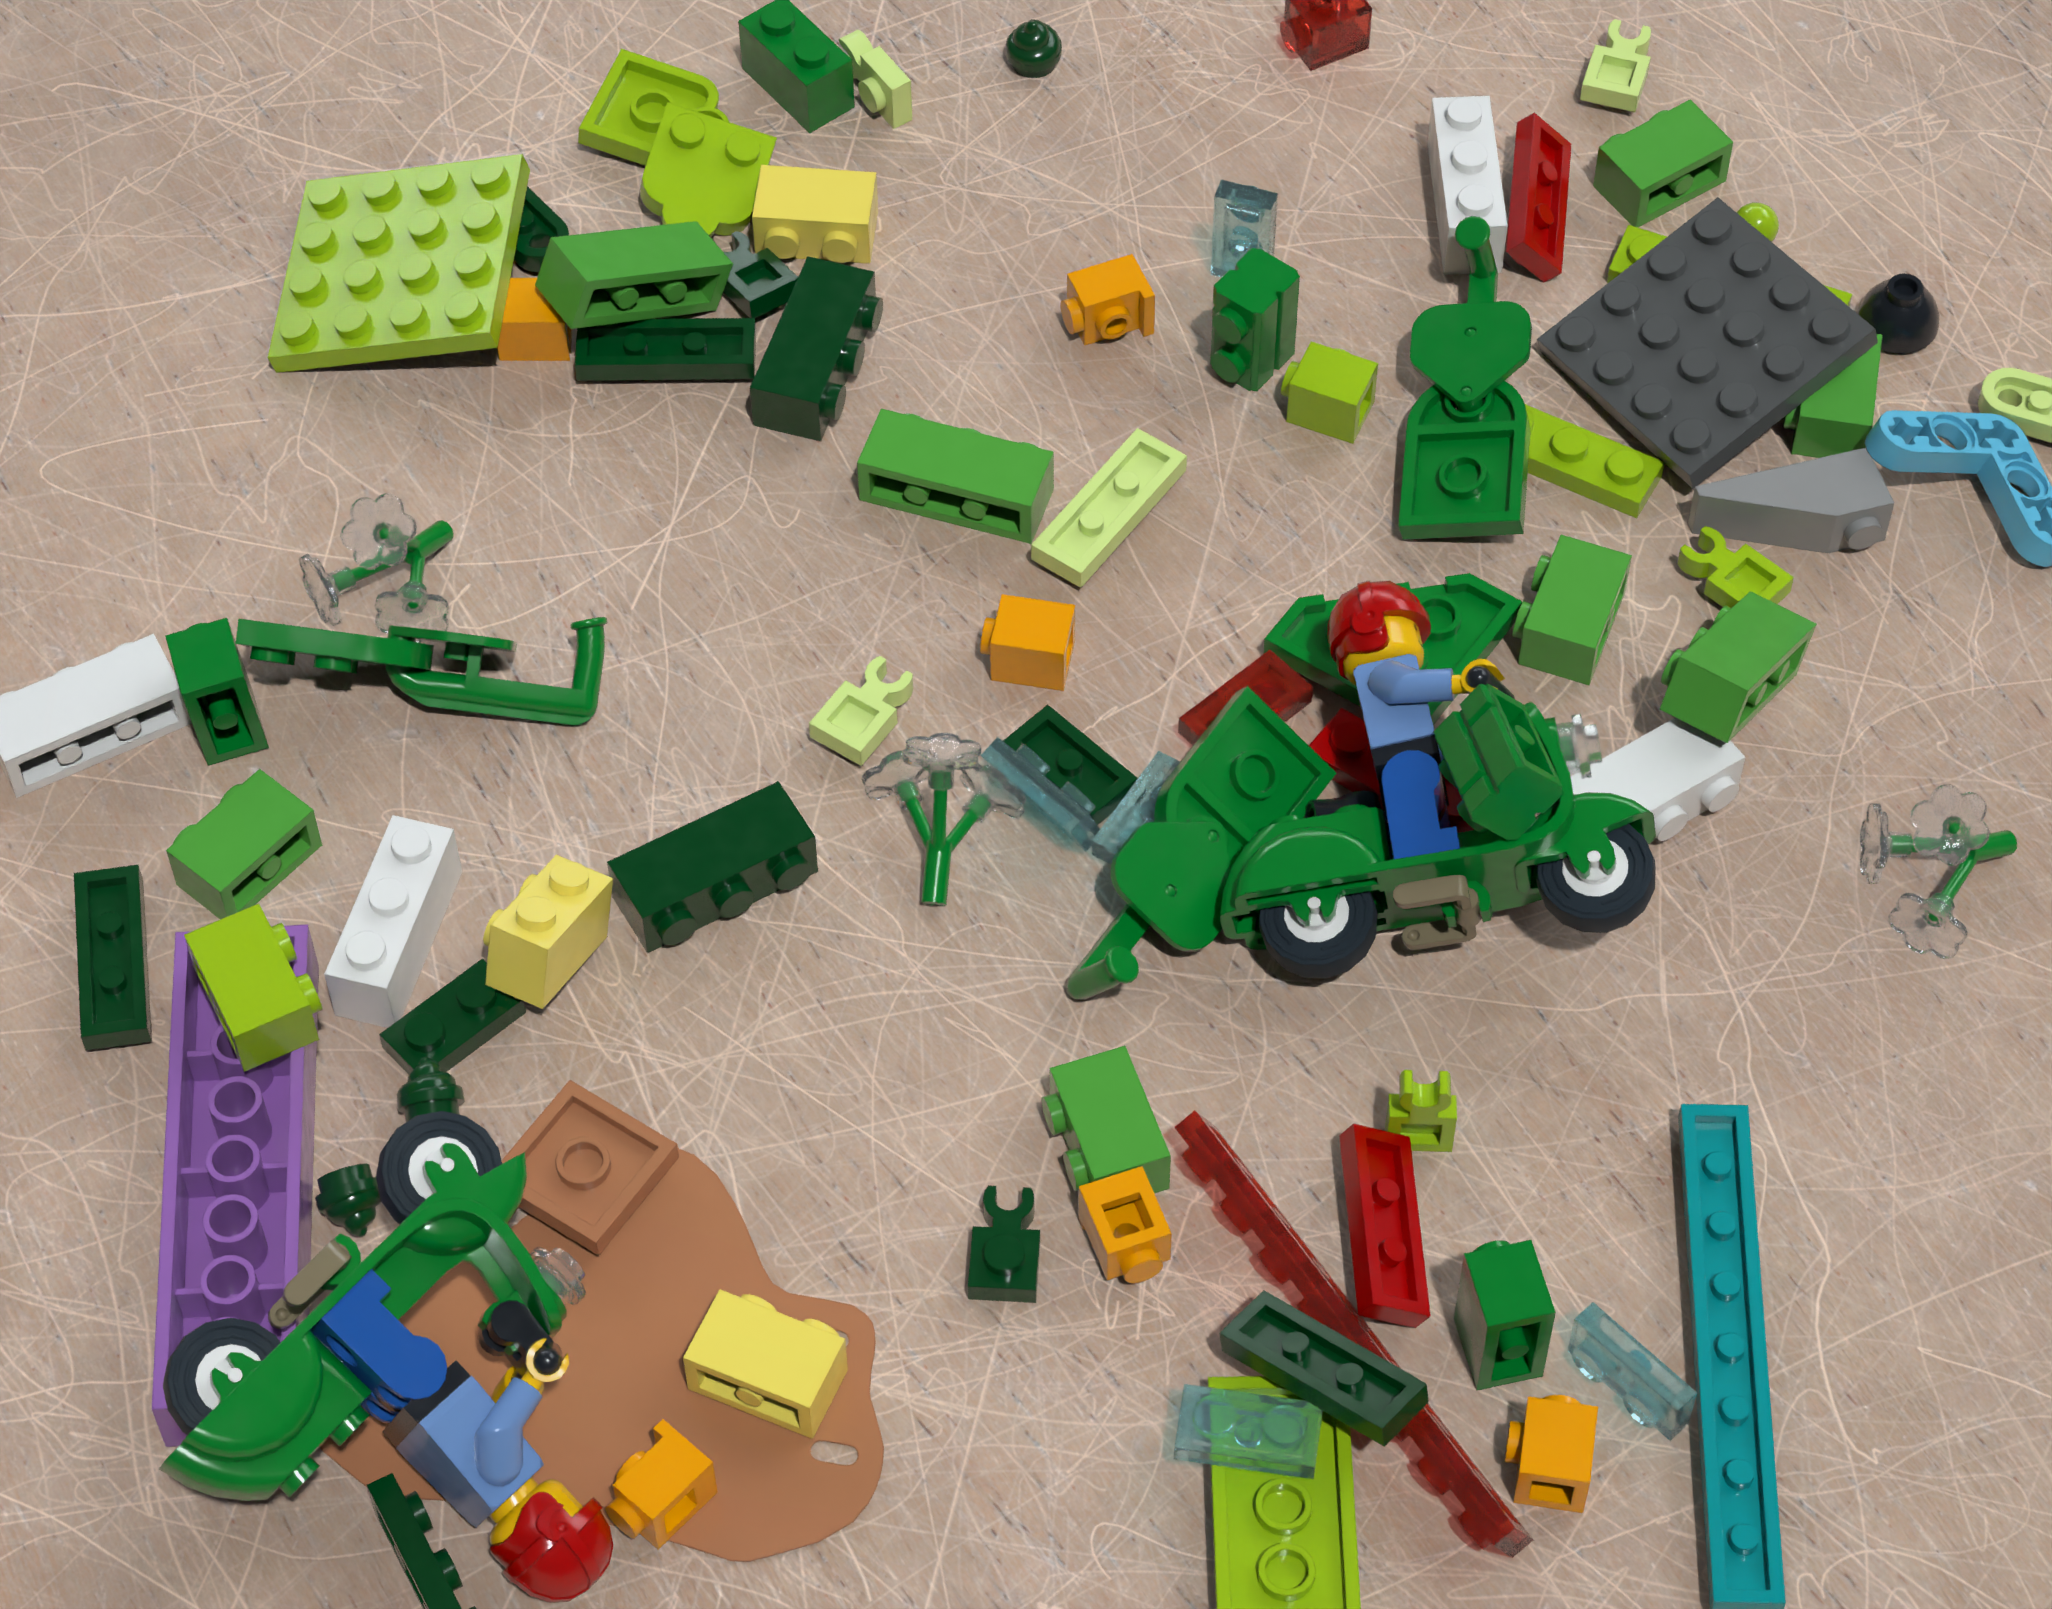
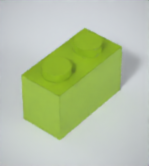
M260 904L184 934L194 970L244 1072L319 1040L313 1014L323 1009L316 989L307 973L298 977L295 976L289 963L297 960V956L290 937L282 923L270 926Z

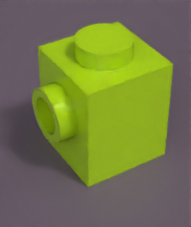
M1311 341L1301 362L1292 361L1289 364L1282 382L1281 395L1288 397L1286 422L1353 444L1375 402L1378 363L1352 355L1343 349L1330 348Z

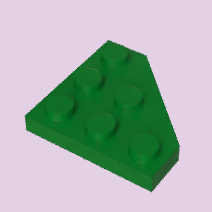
M1470 573L1446 576L1444 584L1413 589L1410 588L1409 582L1397 583V585L1406 588L1414 594L1429 615L1431 633L1425 643L1422 644L1424 662L1420 670L1452 668L1453 674L1459 675L1462 674V671L1470 662L1477 659H1487L1514 625L1522 604L1521 600ZM1323 594L1299 597L1264 638L1263 653L1361 707L1356 685L1340 676L1337 664L1332 659L1328 645L1327 624L1331 612L1339 599L1325 601ZM1452 701L1428 702L1433 725Z

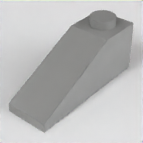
M1866 448L1695 486L1688 526L1694 534H1700V530L1707 526L1717 530L1727 539L1821 553H1832L1850 548L1859 550L1870 547L1876 542L1885 541L1894 501L1873 458Z

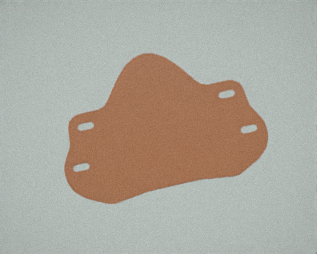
M678 1148L679 1158L599 1256L531 1214H527L511 1227L512 1231L529 1252L536 1266L548 1271L562 1285L566 1292V1297H560L567 1309V1317L562 1321L560 1331L552 1340L561 1348L562 1358L568 1353V1368L559 1379L544 1383V1389L541 1394L543 1398L523 1426V1437L544 1463V1466L532 1476L538 1485L545 1480H558L582 1506L594 1497L603 1506L601 1512L607 1523L616 1526L605 1510L615 1499L613 1484L616 1482V1476L622 1465L633 1454L641 1450L647 1452L656 1444L653 1428L664 1419L713 1461L718 1493L668 1541L729 1561L750 1562L818 1543L853 1523L869 1504L881 1476L884 1458L882 1436L870 1397L871 1371L876 1346L873 1322L869 1317L851 1304L788 1293L773 1284L763 1268L749 1231L735 1202L718 1175L694 1154ZM461 1262L444 1274L399 1319L413 1335L426 1337L439 1345L445 1355L447 1368L457 1360L470 1376L472 1375L491 1399L495 1386L506 1371L513 1366L505 1355L493 1356L487 1353L479 1343V1327L477 1326L479 1319L491 1304L497 1302L478 1271L470 1263ZM719 1289L739 1297L743 1294L758 1296L769 1302L779 1313L802 1322L805 1319H815L829 1325L835 1331H840L847 1335L849 1343L846 1346L848 1371L813 1439L688 1389L683 1357ZM372 1415L341 1446H338L330 1437L320 1446V1449L366 1487L367 1484L393 1473L404 1496L416 1491L420 1499L447 1501L401 1455L394 1444L384 1435L382 1431L389 1423L381 1422ZM818 1441L848 1445L856 1449L858 1458L851 1465L819 1461L811 1455V1448Z

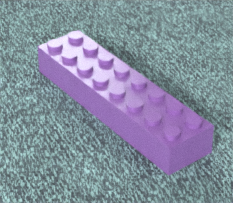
M308 924L284 926L297 956V960L289 964L296 977L305 973L309 975L318 994L319 965ZM192 931L175 932L152 1391V1412L166 1447L179 1446L187 1436V1434L181 1431L168 1412L163 1390L167 1361L185 1335L205 1322L236 1318L256 1322L276 1335L280 1342H282L309 1315L308 1307L290 1326L284 1329H277L271 1326L268 1321V1312L283 1296V1290L286 1285L311 1261L317 1041L244 1072L194 970L184 934ZM318 1012L313 1014L316 1029Z

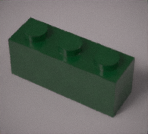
M807 256L750 386L753 426L821 442L830 419L837 421L840 418L846 399L845 384L849 375H858L865 353V343L863 341L868 331L876 332L882 317L883 299L876 297L874 271Z
M779 781L607 862L609 877L613 878L612 898L647 953L664 945L681 943L688 939L696 930L723 917L737 916L746 911L752 903L779 890L796 888L806 881L810 875L818 872L815 835Z

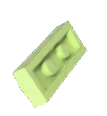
M1137 428L1031 544V560L1081 588L1186 472L1187 455Z

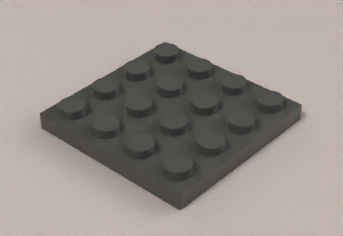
M1718 197L1537 339L1540 351L1547 359L1661 461H1664L1692 489L1878 343L1876 330L1872 325Z

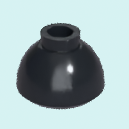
M1897 274L1891 279L1875 285L1864 296L1857 310V314L1875 328L1876 334L1882 335L1881 350L1887 352L1912 353L1927 347L1938 333L1939 311L1936 301L1923 286L1921 280L1911 274Z

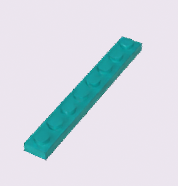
M1681 1104L1678 1125L1710 1609H1784L1786 1600L1748 1105Z

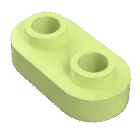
M2001 368L1988 374L1983 381L1978 399L1980 413L2002 415L2017 424L2026 436L2052 443V379L2017 368Z

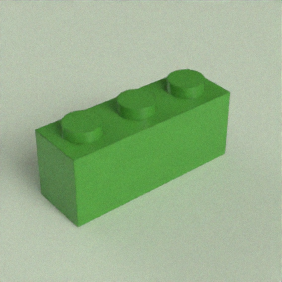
M697 221L550 238L535 286L570 329L716 311L733 263Z
M882 408L857 462L860 501L1029 544L1033 542L1054 490L1053 451L1041 449L1026 442L1017 443L985 435L971 428H958L926 420L915 414H902Z
M1750 591L1734 607L1730 608L1725 605L1718 613L1709 630L1701 627L1685 652L1677 649L1673 653L1661 677V683L1668 686L1660 710L1728 743L1797 675L1817 624Z

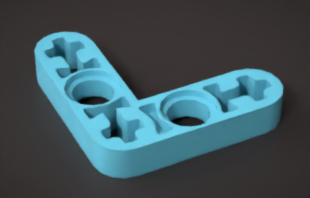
M1892 410L1886 411L1880 416L1865 440L1868 453L1877 463L1889 470L1898 472L1977 474L2016 551L2024 559L2037 566H2052V486L2026 435L2017 424L2002 415L1992 413ZM1937 436L1946 439V440H1947L1948 442H1950L1956 449H1954V448H1952V447L1946 445V444H1945L1944 442H1942ZM2010 483L2021 488L2028 496L2018 492Z

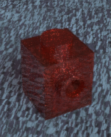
M1285 0L1284 21L1280 23L1282 40L1291 53L1299 55L1310 71L1369 48L1372 7L1366 0Z

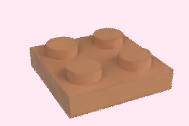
M569 1080L501 1161L503 1164L525 1152L527 1181L519 1207L599 1256L679 1158L678 1145L674 1141L572 1080Z

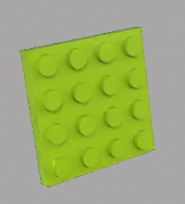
M523 154L306 181L267 357L276 373L498 348L530 168Z

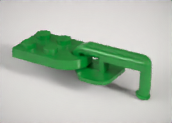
M1477 216L1466 217L1460 221L1455 231L1456 241L1460 247L1464 248L1470 268L1467 303L1431 307L1417 317L1412 327L1410 345L1411 364L1433 386L1427 389L1415 402L1407 421L1398 524L1403 540L1524 534L1530 423L1521 395L1505 380L1522 367L1530 357L1532 324L1528 312L1521 305L1510 301L1496 302L1498 271L1489 240L1490 227L1484 219Z
M598 617L570 624V628L576 630L577 641L572 688L480 677L484 649L516 652L517 642L448 631L389 625L388 636L383 638L238 619L235 644L250 647V659L263 662L295 665L296 654L315 656L313 665L315 668L357 674L358 662L386 665V671L396 687L416 701L429 707L567 725H582L590 721L598 707L605 652L604 625L607 624V618ZM416 639L445 643L444 658L468 661L466 675L432 671L434 645L415 642Z
M1248 686L1235 692L1164 782L1156 799L1154 822H1148L1137 827L1114 856L1110 871L1112 884L1116 892L1127 904L1069 977L1067 992L1072 998L1088 999L1120 983L1126 984L1134 981L1138 976L1139 966L1131 950L1150 926L1171 946L1182 951H1196L1209 945L1222 929L1220 922L1222 893L1230 869L1244 846L1259 829L1268 826L1279 817L1288 815L1304 817L1308 802L1312 799H1317L1337 774Z

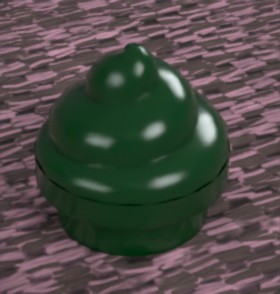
M1031 19L1020 24L1007 37L1006 57L1012 64L1013 69L1024 77L1040 78L1048 75L1054 70L1061 58L1062 42L1060 37L1050 25L1039 20Z
M423 1057L419 1065L413 1068L409 1073L407 1082L399 1088L397 1093L398 1111L405 1113L406 1122L417 1115L439 1111L460 1115L458 1105L465 1102L463 1089L460 1085H456L454 1077L447 1072L441 1071L439 1064L427 1057Z
M352 1165L332 1171L318 1178L317 1182L321 1194L317 1195L315 1200L319 1211L327 1215L332 1223L345 1226V1229L350 1234L363 1237L367 1233V1226L376 1217L375 1207L381 1203L377 1180L372 1175L370 1165Z

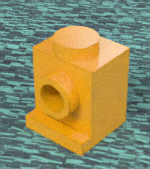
M1133 254L1067 274V299L1062 300L1060 303L1061 314L1070 334L1078 333L1084 346L1105 339H1115L1137 329L1140 330L1143 337L1154 334L1155 294Z
M1143 1166L1079 1186L1078 1220L1082 1229L1086 1230L1106 1279L1110 1280L1123 1275L1127 1282L1139 1283L1157 1275L1163 1268L1162 1262L1171 1260L1172 1233Z
M664 1419L653 1428L656 1444L647 1452L643 1450L636 1452L620 1468L616 1476V1482L613 1484L615 1499L605 1508L609 1518L624 1534L632 1539L641 1534L658 1550L718 1493L713 1461Z

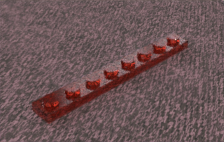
M1196 1110L1177 1124L1175 1129L1189 1146L1181 1153V1156L1206 1185L1213 1179L1226 1194V1197L1219 1202V1206L1238 1230L1245 1235L1252 1229L1262 1241L1265 1247L1257 1255L1274 1278L1282 1285L1289 1280L1294 1283L1304 1297L1296 1304L1298 1310L1402 1369L1363 1317L1358 1316L1357 1309L1217 1127ZM1427 1403L1396 1437L1401 1442L1409 1436L1425 1455L1416 1464L1426 1479L1442 1496L1451 1490L1466 1510L1457 1518L1472 1539L1483 1550H1486L1493 1544V1546L1513 1558L1534 1541L1430 1404Z

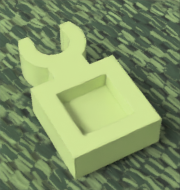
M1614 19L1608 27L1606 47L1595 44L1582 83L1580 100L1636 112L1649 71L1651 57L1646 55L1649 49L1651 29L1643 25L1637 38L1626 39L1619 34L1621 20Z
M856 30L840 38L839 44L852 59L853 78H857L860 81L858 90L865 106L872 113L878 112L893 129L911 121V80L880 46L873 49L870 41L862 31Z
M881 656L876 657L866 667L865 684L861 688L845 680L809 722L810 738L862 766L897 725V709L895 707L904 704L911 697L913 692V674L905 671L898 681L884 683L882 680L887 674L886 659Z

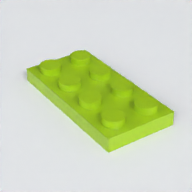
M1265 1376L1208 1377L1207 1397L1216 1609H1361L1350 1426Z

